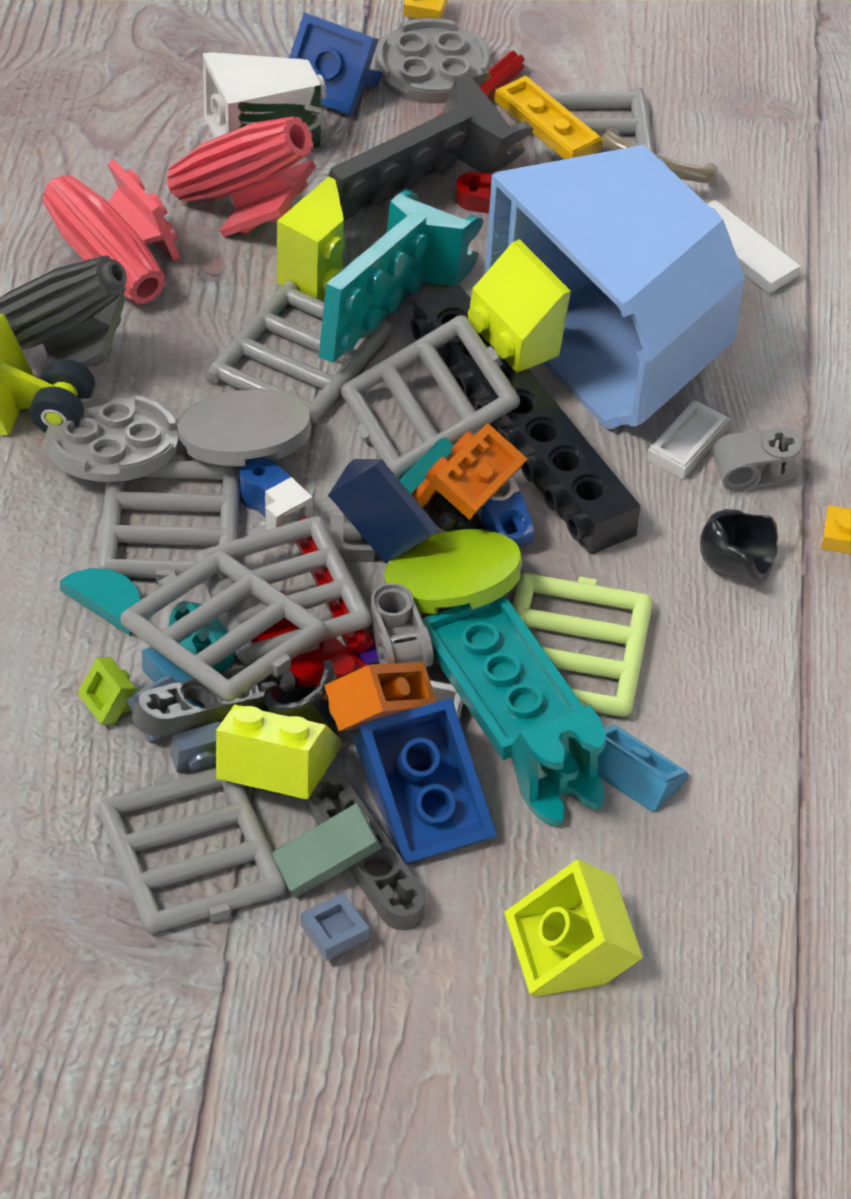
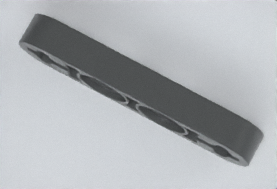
M246 667L220 672V674L229 680ZM287 670L278 677L270 674L241 694L244 699L236 698L233 701L222 700L195 679L147 689L138 697L132 713V721L140 731L159 737L188 731L215 722L220 723L234 705L253 706L261 711H270L265 705L263 698L266 689L277 685L289 694L295 686V677L290 670ZM185 699L196 700L205 705L206 708L196 707Z
M323 775L308 798V809L311 816L320 825L336 815V807L328 798L322 799V796L328 795L332 800L339 798V812L356 803L360 806L382 848L347 869L381 919L389 927L396 930L415 928L424 918L426 895L423 888L350 783L338 775ZM381 861L388 864L392 870L387 875L379 877L369 874L365 867L371 862ZM396 886V895L404 905L412 903L411 909L406 910L402 905L394 906L395 894L393 889Z

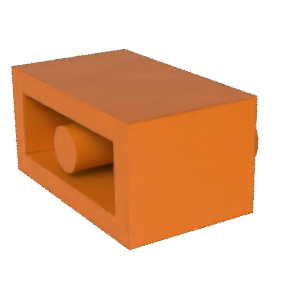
M424 662L367 665L324 685L329 699V710L336 721L338 731L356 730L359 724L437 702Z

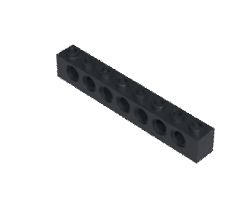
M460 284L414 300V317L410 322V326L416 341L457 316L462 315L468 318L471 298ZM478 333L486 347H490L489 342ZM459 336L436 349L476 411L499 398ZM500 358L503 365L499 367L519 395L520 404L517 408L489 425L527 458L521 467L524 477L529 482L533 481L543 494L549 509L556 511L566 523L572 538L576 541L579 540L590 554L635 537L637 535L640 504L529 369H525L517 373L505 359Z

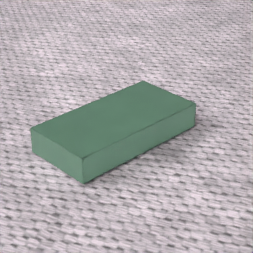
M356 803L271 854L290 892L295 898H298L380 850L382 847L363 810Z

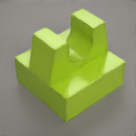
M97 657L77 693L101 725L116 724L122 713L132 711L126 698L141 690L134 687L129 680L131 677L126 670H121L112 657Z

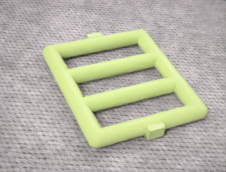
M529 573L520 575L521 578L516 585L512 606L527 627L626 644L623 661L546 647L542 648L557 669L619 679L616 697L572 689V691L584 707L591 705L597 713L619 717L630 715L633 710L653 607L651 596L645 593L596 585L597 579L580 576L578 582ZM533 593L633 610L630 626L530 609Z

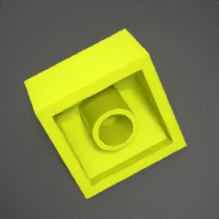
M328 176L277 220V283L283 286L287 281H293L298 286V291L321 301L325 298L326 283L340 273L343 267V250L345 247V240L343 239L344 219L335 179Z
M519 239L511 243L472 288L468 320L476 332L480 333L495 349L497 355L505 359L518 373L560 355L571 291Z
M234 705L216 730V779L308 800L339 752L341 739L328 726L307 721L302 717H288L261 711L253 706Z
M579 859L573 861L504 912L529 994L535 997L605 985L643 958L615 876Z

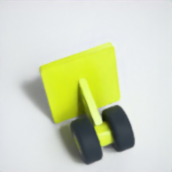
M0 314V435L11 434L21 409H29L31 420L44 432L47 431L50 424H60L63 426L68 420L73 421L75 427H79L80 419L84 416V406L80 398L90 399L95 388V379L91 371L77 361L58 359L47 365L41 379L34 377L5 315Z

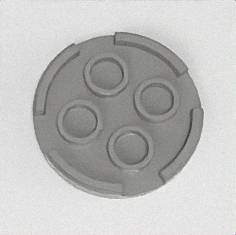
M418 18L400 23L398 29L385 37L379 38L374 53V69L382 72L380 82L393 93L421 103H446L455 78L478 68L489 70L491 66L490 49L486 41L479 34L473 35L457 27L456 21L442 18Z
M261 389L231 391L208 397L189 407L178 421L179 439L187 448L188 455L205 463L233 467L245 466V459L264 457L274 454V457L277 459L283 458L299 449L310 437L312 429L310 411L304 402L283 392Z
M105 394L92 395L90 399L80 398L84 406V416L80 419L79 427H75L74 422L69 420L63 426L60 424H50L45 435L46 452L53 464L75 477L99 482L128 481L152 474L166 466L174 458L179 447L178 423L174 415L161 404L138 395L135 397V401L105 399Z

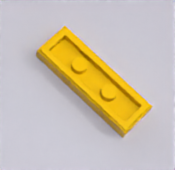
M527 76L495 90V102L519 122H529L534 129L532 133L563 159L591 155L602 150V138Z

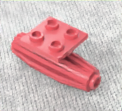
M294 116L251 123L204 142L171 165L170 171L167 173L168 188L174 197H178L179 201L186 203L231 195L235 209L220 229L223 237L240 231L242 234L249 233L259 224L269 220L271 223H276L277 220L291 209L290 204L294 198L308 186L307 179L316 167L312 160L292 167L311 153L310 149L313 147L312 133L309 132L308 125L303 123L301 118H294Z
M115 159L107 163L117 185V189L109 201L72 175H61V177L52 179L47 184L45 193H43V203L63 239L81 259L86 260L107 255L110 256V259L118 261L124 267L127 275L126 290L123 295L136 305L138 303L144 305L148 301H153L158 294L160 295L163 291L162 287L165 286L166 281L164 278L166 277L147 244L155 242L173 262L180 259V255L174 244L178 236L171 224L163 218L167 214V210L159 197L154 192L147 195L138 175L132 169L125 171Z

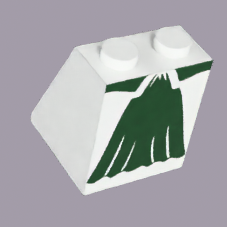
M214 52L203 54L204 117L215 138L251 123L294 116V118H301L302 122L308 125V130L312 133L313 147L311 149L320 147V130L325 129V117L321 108V99L326 97V88L322 76L315 74L308 60Z

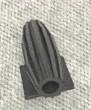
M102 255L60 266L7 292L0 298V314L5 315L21 349L32 348L42 343L45 347L47 357L39 379L42 378L47 365L54 360L70 359L88 368L102 364L109 357L114 334L121 322V313L126 301V297L123 295L126 290V271L115 259L112 260L110 256Z

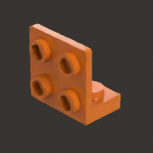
M487 423L476 435L467 431L451 449L453 453L447 458L442 456L425 475L426 479L412 493V496L425 510L441 494L470 520L523 466L527 458Z

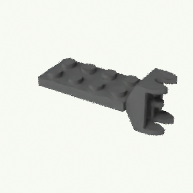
M478 68L455 78L441 115L332 167L328 176L336 180L343 219L346 221L352 218L359 209L371 203L379 205L387 200L392 193L404 187L411 189L418 185L424 177L436 171L443 173L449 170L456 163L457 159L480 172L491 174L516 160L525 151L522 144L517 142L523 140L534 129L526 121L509 126L480 89V86L491 78V74L486 68Z

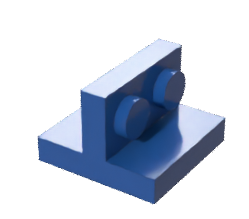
M303 13L289 58L308 60L315 74L322 76L326 88V97L321 99L322 105L354 115L363 86L378 87L382 76L381 71L370 67L379 39L310 13Z

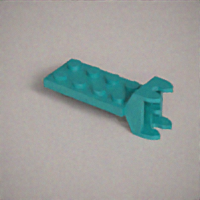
M404 190L390 200L386 234L326 283L318 357L334 363L346 351H351L357 342L369 331H374L379 322L388 314L394 313L404 300L410 295L416 294L422 282L449 286L459 284L470 273L478 259L479 253L468 249V247L482 228L483 219L475 215L462 219L418 202V194L410 190Z
M504 595L490 604L471 610L468 603L421 619L430 635L434 659L502 760L512 757L520 794L530 810L543 822L553 826L563 825L564 804L560 797L564 794L575 795L582 805L596 811L601 809L604 804V786L598 775V754L604 750L606 744L604 725L591 705L585 707L582 705L507 597Z

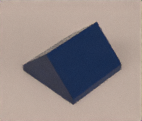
M353 459L345 467L328 494L385 564L439 530L438 526L382 459Z

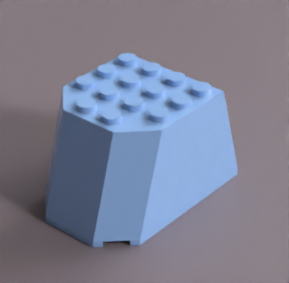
M645 145L504 170L492 174L485 273L512 242L520 239L571 291L560 355L543 362V364L606 430L614 429L620 425L629 424L632 427L644 423L735 341L745 276L724 220L715 209L709 207L687 183H684L675 175L665 162L657 158Z

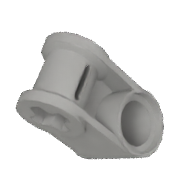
M774 428L743 434L732 433L719 438L714 443L713 454L723 487L731 492H742L754 488L785 486L792 483L798 474V464L795 458L801 451L802 443L799 435L787 428ZM776 440H779L778 447H775ZM781 467H785L783 474H781Z
M386 583L374 590L371 597L370 613L372 623L369 626L377 649L379 663L424 662L425 667L432 666L433 648L430 635L426 626L422 623L412 593L403 585L396 583Z

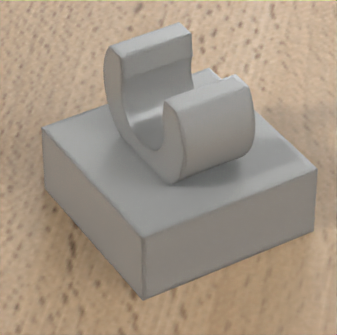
M330 515V533L344 561L374 562L375 551L345 515Z

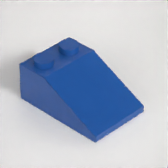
M452 698L359 724L353 734V739L363 771L395 848L405 864L497 836Z

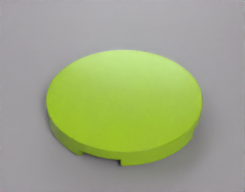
M479 529L453 530L434 534L389 561L385 567L384 578L385 583H396L409 589L419 613L437 615L438 608L469 603L471 610L503 597L520 580L522 559L518 545L511 538L503 534Z

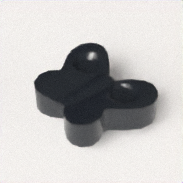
M441 494L432 501L433 509L440 515L438 522L443 530H481V527L475 521L469 520Z

